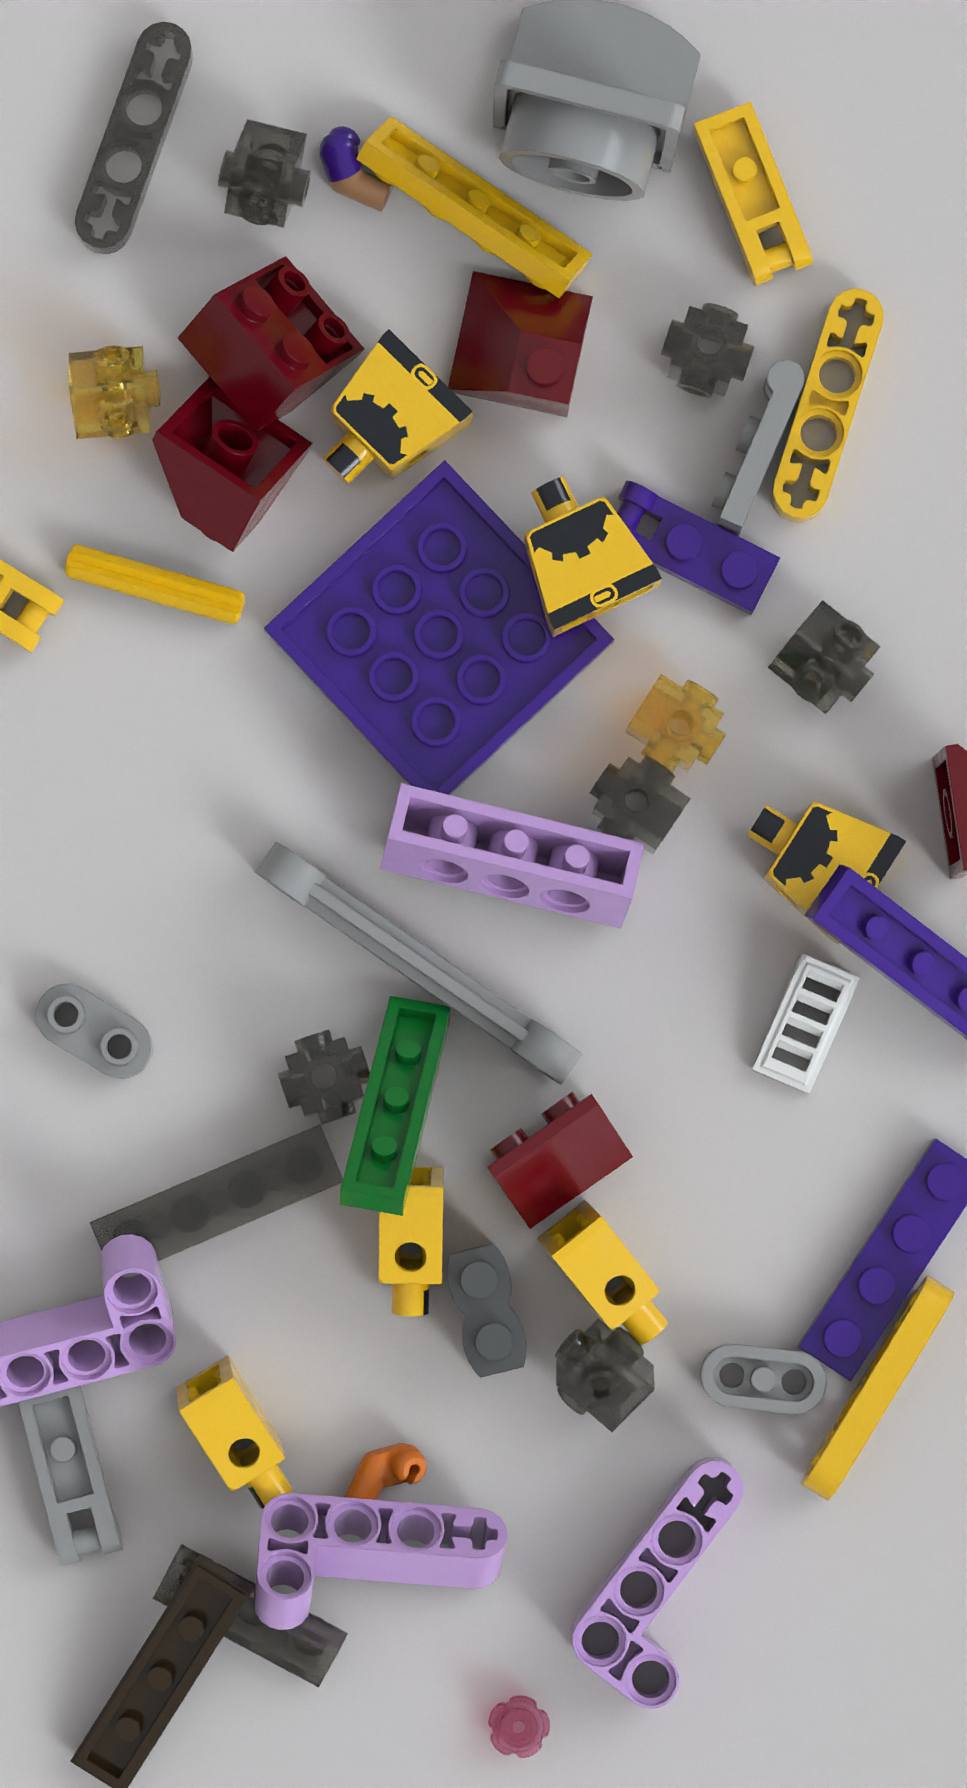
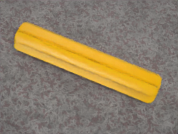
M79 544L71 547L65 563V573L71 579L232 625L239 622L245 606V594L240 590Z

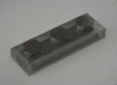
M181 1544L153 1599L168 1606L200 1553ZM222 1566L254 1586L250 1596L224 1637L319 1688L348 1633L310 1612L302 1624L292 1629L278 1630L270 1628L261 1622L255 1613V1583Z

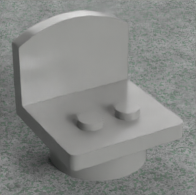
M551 0L524 7L521 12L509 60L500 61L494 84L493 127L506 130L499 156L501 163L515 173L530 180L578 195L617 201H631L642 198L646 190L651 168L671 172L700 60V52L671 26L647 13L619 3L603 0Z

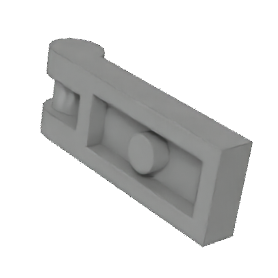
M780 360L769 369L763 386L764 396L769 403L761 420L749 416L735 449L746 454V457L737 476L725 472L711 505L722 510L717 526L738 536L804 383L803 370L794 361Z
M81 1385L19 1401L18 1405L61 1566L80 1562V1555L102 1549L104 1555L123 1550L119 1526L114 1515ZM91 1507L95 1525L74 1530L69 1513Z

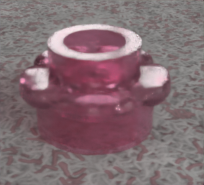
M515 1695L506 1703H498L492 1709L488 1719V1725L492 1728L490 1740L495 1749L504 1755L514 1753L519 1758L533 1756L542 1748L541 1741L550 1732V1721L546 1711L539 1710L536 1701L525 1695ZM517 1721H521L525 1725V1729L521 1733H516L513 1730V1724Z

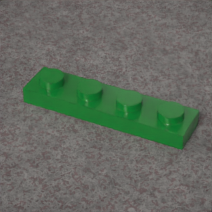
M394 996L389 997L340 1188V1205L403 1216L448 1032L450 1007Z

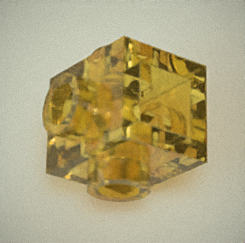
M111 345L93 351L69 353V393L76 439L106 436L125 438L133 434L151 432L150 408L161 407V393L158 370H146L143 346L124 348Z
M662 674L658 677L625 732L646 745L641 752L646 759L670 773H673L677 766L688 772L696 759L707 765L726 736V733L716 728L724 713L715 708L719 699L714 694L690 680H687L684 686L681 687ZM673 719H682L689 725L690 732L683 735L677 734L671 729L669 722Z

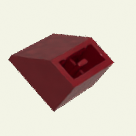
M286 256L214 294L177 337L256 432L292 412L357 358L365 349L349 331L346 323L336 316L310 285L306 276Z
M571 1092L541 1114L548 1124L528 1138L523 1129L520 1128L490 1149L496 1161L486 1168L529 1229L536 1226L633 1157L592 1094L579 1101L575 1093Z

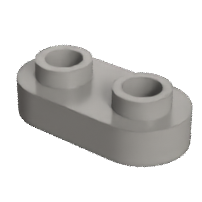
M73 984L54 986L40 998L36 1008V1022L43 1036L55 1045L113 1078L125 1079L133 1077L142 1072L149 1064L153 1053L152 1039L145 1026L86 989ZM64 1003H72L78 1010L77 1021L69 1027L61 1026L56 1020V1011ZM117 1035H125L131 1042V1052L123 1059H115L109 1052V1043Z
M724 1344L708 1353L700 1370V1380L706 1394L717 1404L731 1408L802 1414L815 1408L822 1400L826 1390V1375L820 1363L811 1355L797 1350ZM728 1363L738 1364L743 1371L741 1382L733 1387L723 1385L719 1376L722 1367ZM790 1370H799L805 1379L803 1388L797 1393H787L782 1387L784 1374Z

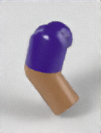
M335 127L321 141L319 154L329 185L335 192L382 212L389 199L393 185L387 184L377 176L363 171L361 162L356 160L358 156L357 146L360 144L358 134L349 127Z

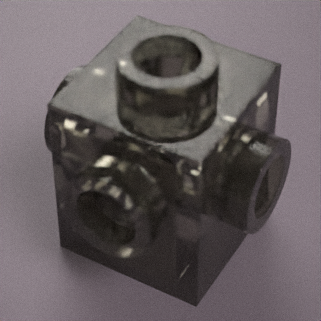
M247 119L234 152L226 150L220 169L218 186L228 189L224 213L242 217L252 224H270L284 228L292 205L303 207L309 188L311 171L301 168L307 134Z
M704 303L702 309L689 306L684 323L672 319L661 351V355L672 358L667 378L678 381L676 385L678 388L697 396L711 398L713 393L725 397L731 378L740 381L744 380L755 347L743 342L748 325L737 321L738 313L721 305ZM703 338L721 344V349L715 354H705L699 349L698 340Z
M822 600L797 629L768 668L789 684L802 699L811 702L826 714L841 695L849 702H852L874 675L865 665L881 646L869 638L858 624L846 619Z
M628 756L620 769L609 763L589 793L599 800L592 811V814L601 819L596 827L599 832L645 843L644 849L651 854L655 853L691 798L670 785L676 777L672 772L647 756H644L640 764ZM630 794L642 796L646 801V808L642 811L631 810L625 802V797Z
M330 1030L315 1033L294 1041L297 1052L285 1056L289 1070L278 1073L289 1109L301 1105L304 1116L309 1117L318 1114L321 1125L357 1113L354 1102L364 1098L365 1094L362 1085L368 1083L370 1075L362 1047L358 1046L350 1049L345 1037L333 1040ZM322 1064L331 1065L337 1074L335 1083L326 1089L317 1087L312 1079L313 1071Z
M598 1318L585 1332L581 1329L573 1331L558 1348L555 1355L557 1358V1392L573 1411L580 1415H584L586 1412L590 1413L608 1430L613 1432L655 1390L654 1365L643 1356L644 1350L629 1332L621 1327H617L613 1331Z

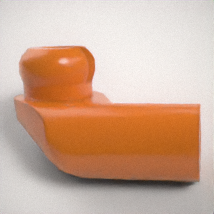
M397 1443L369 1451L363 1456L344 1497L377 1500L382 1488L406 1482L409 1485L416 1484L426 1474V1460L419 1449L404 1443Z

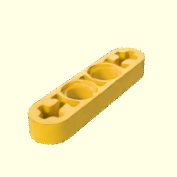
M853 288L843 291L834 299L828 310L775 476L771 493L773 506L781 517L791 522L801 523L813 519L821 512L828 499L879 338L884 317L882 305L874 294L864 289ZM853 304L863 306V317L872 321L871 327L867 325L860 326L852 345L854 349H864L863 357L845 347L827 346L828 338H831L838 344L841 343L847 321L839 317L838 312H849ZM838 360L848 364L854 375L852 387L841 393H833L826 390L819 378V371L825 363ZM820 418L828 421L833 426L836 437L834 444L829 449L813 451L802 442L801 428L808 420ZM792 454L810 464L828 465L826 474L814 468L808 484V491L817 495L816 502L806 500L801 509L792 507L790 505L791 495L783 491L784 484L794 486L803 463H790Z
M929 1276L923 1279L808 1466L801 1485L827 1501L835 1494L944 1316L953 1299L954 1291Z

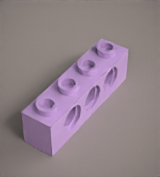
M401 783L380 869L621 929L633 898L645 843Z

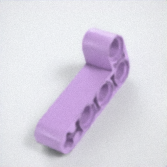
M133 1234L120 1235L110 1240L103 1247L100 1255L104 1295L0 1322V1406L153 1367L165 1362L173 1354L176 1347V1335L171 1301L156 1252L149 1241ZM127 1273L139 1274L134 1277H121L122 1275ZM143 1324H153V1326L148 1328L138 1327ZM82 1340H92V1342H90V1343H85V1344H79V1343H77V1342L82 1341ZM21 1356H30V1357H31V1358H29V1359H23V1360L16 1359V1358L21 1357Z
M707 1457L697 1461L689 1468L576 1617L571 1628V1641L578 1659L621 1694L643 1708L655 1709L666 1705L674 1698L679 1688V1674L673 1659L663 1648L644 1635L643 1632L738 1508L743 1498L744 1485L740 1474L730 1463L720 1458ZM720 1472L727 1474L723 1485L729 1493L724 1500L713 1496L707 1501L701 1511L705 1516L712 1519L705 1527H702L691 1512L677 1506L683 1498L687 1497L689 1502L695 1507L704 1494V1489L698 1483L700 1478L704 1474L715 1478ZM672 1521H683L689 1524L693 1531V1541L690 1547L679 1554H669L663 1551L658 1543L662 1527ZM635 1571L650 1574L655 1581V1591L652 1597L647 1602L641 1604H632L625 1601L620 1594V1585L623 1579L629 1573ZM606 1622L617 1631V1641L609 1652L593 1654L582 1645V1635L590 1624ZM648 1660L657 1661L667 1669V1679L664 1685L659 1690L651 1693L638 1690L632 1683V1674L635 1668L640 1663Z
M298 1493L280 1494L272 1498L264 1506L261 1516L254 1595L255 1613L261 1622L270 1628L278 1630L292 1629L302 1624L308 1617L311 1608L314 1576L469 1589L484 1588L492 1584L500 1575L508 1537L506 1525L498 1515L482 1508ZM289 1529L296 1531L300 1535L287 1538L276 1532ZM352 1534L360 1537L363 1541L350 1543L339 1537ZM414 1539L421 1541L426 1546L413 1548L405 1545L402 1541ZM442 1544H449V1549L442 1548ZM277 1585H287L297 1591L292 1594H281L271 1588Z

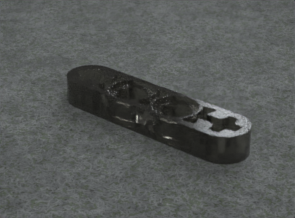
M159 22L152 24L143 30L140 35L75 216L76 230L85 247L95 253L110 254L117 252L126 245L131 237L192 67L193 51L189 36L183 28L174 23ZM166 39L174 40L175 51L181 55L179 60L169 58L161 74L163 83H172L170 90L165 89L153 80L138 79L141 72L152 79L156 68V58L149 49L152 45L162 47ZM141 94L153 95L162 104V112L158 120L145 126L132 122L127 115L129 103L133 98ZM121 151H129L136 154L142 163L139 175L134 180L126 183L116 182L111 179L106 170L109 159ZM99 186H102L115 196L131 197L128 205L118 198L116 199L112 217L114 223L120 227L117 232L106 231L102 239L95 238L94 228L87 222L90 216L100 218L108 202L106 194H96Z

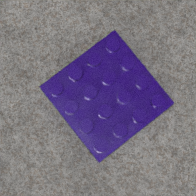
M446 460L436 467L264 627V631L409 785L451 795L612 645L615 640L595 618L552 637L525 544Z

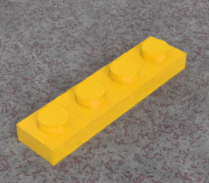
M392 116L365 141L356 160L371 169L380 180L396 186L421 203L431 215L447 221L472 238L482 250L498 256L523 273L533 285L546 289L558 298L563 295L583 272L593 255Z

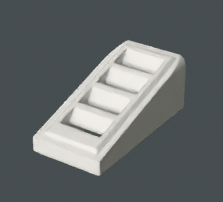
M800 955L752 1070L810 1094L860 978L808 955ZM806 977L838 990L835 1000L832 1001L802 988ZM796 1000L827 1013L828 1017L825 1024L823 1025L793 1012L792 1009ZM789 1024L819 1037L815 1048L782 1035L785 1025ZM776 1046L809 1060L805 1071L772 1058Z

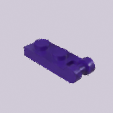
M627 480L618 496L622 503L617 514L655 567L752 615L780 557L659 497L648 488ZM643 514L660 521L651 540L639 535L635 531Z

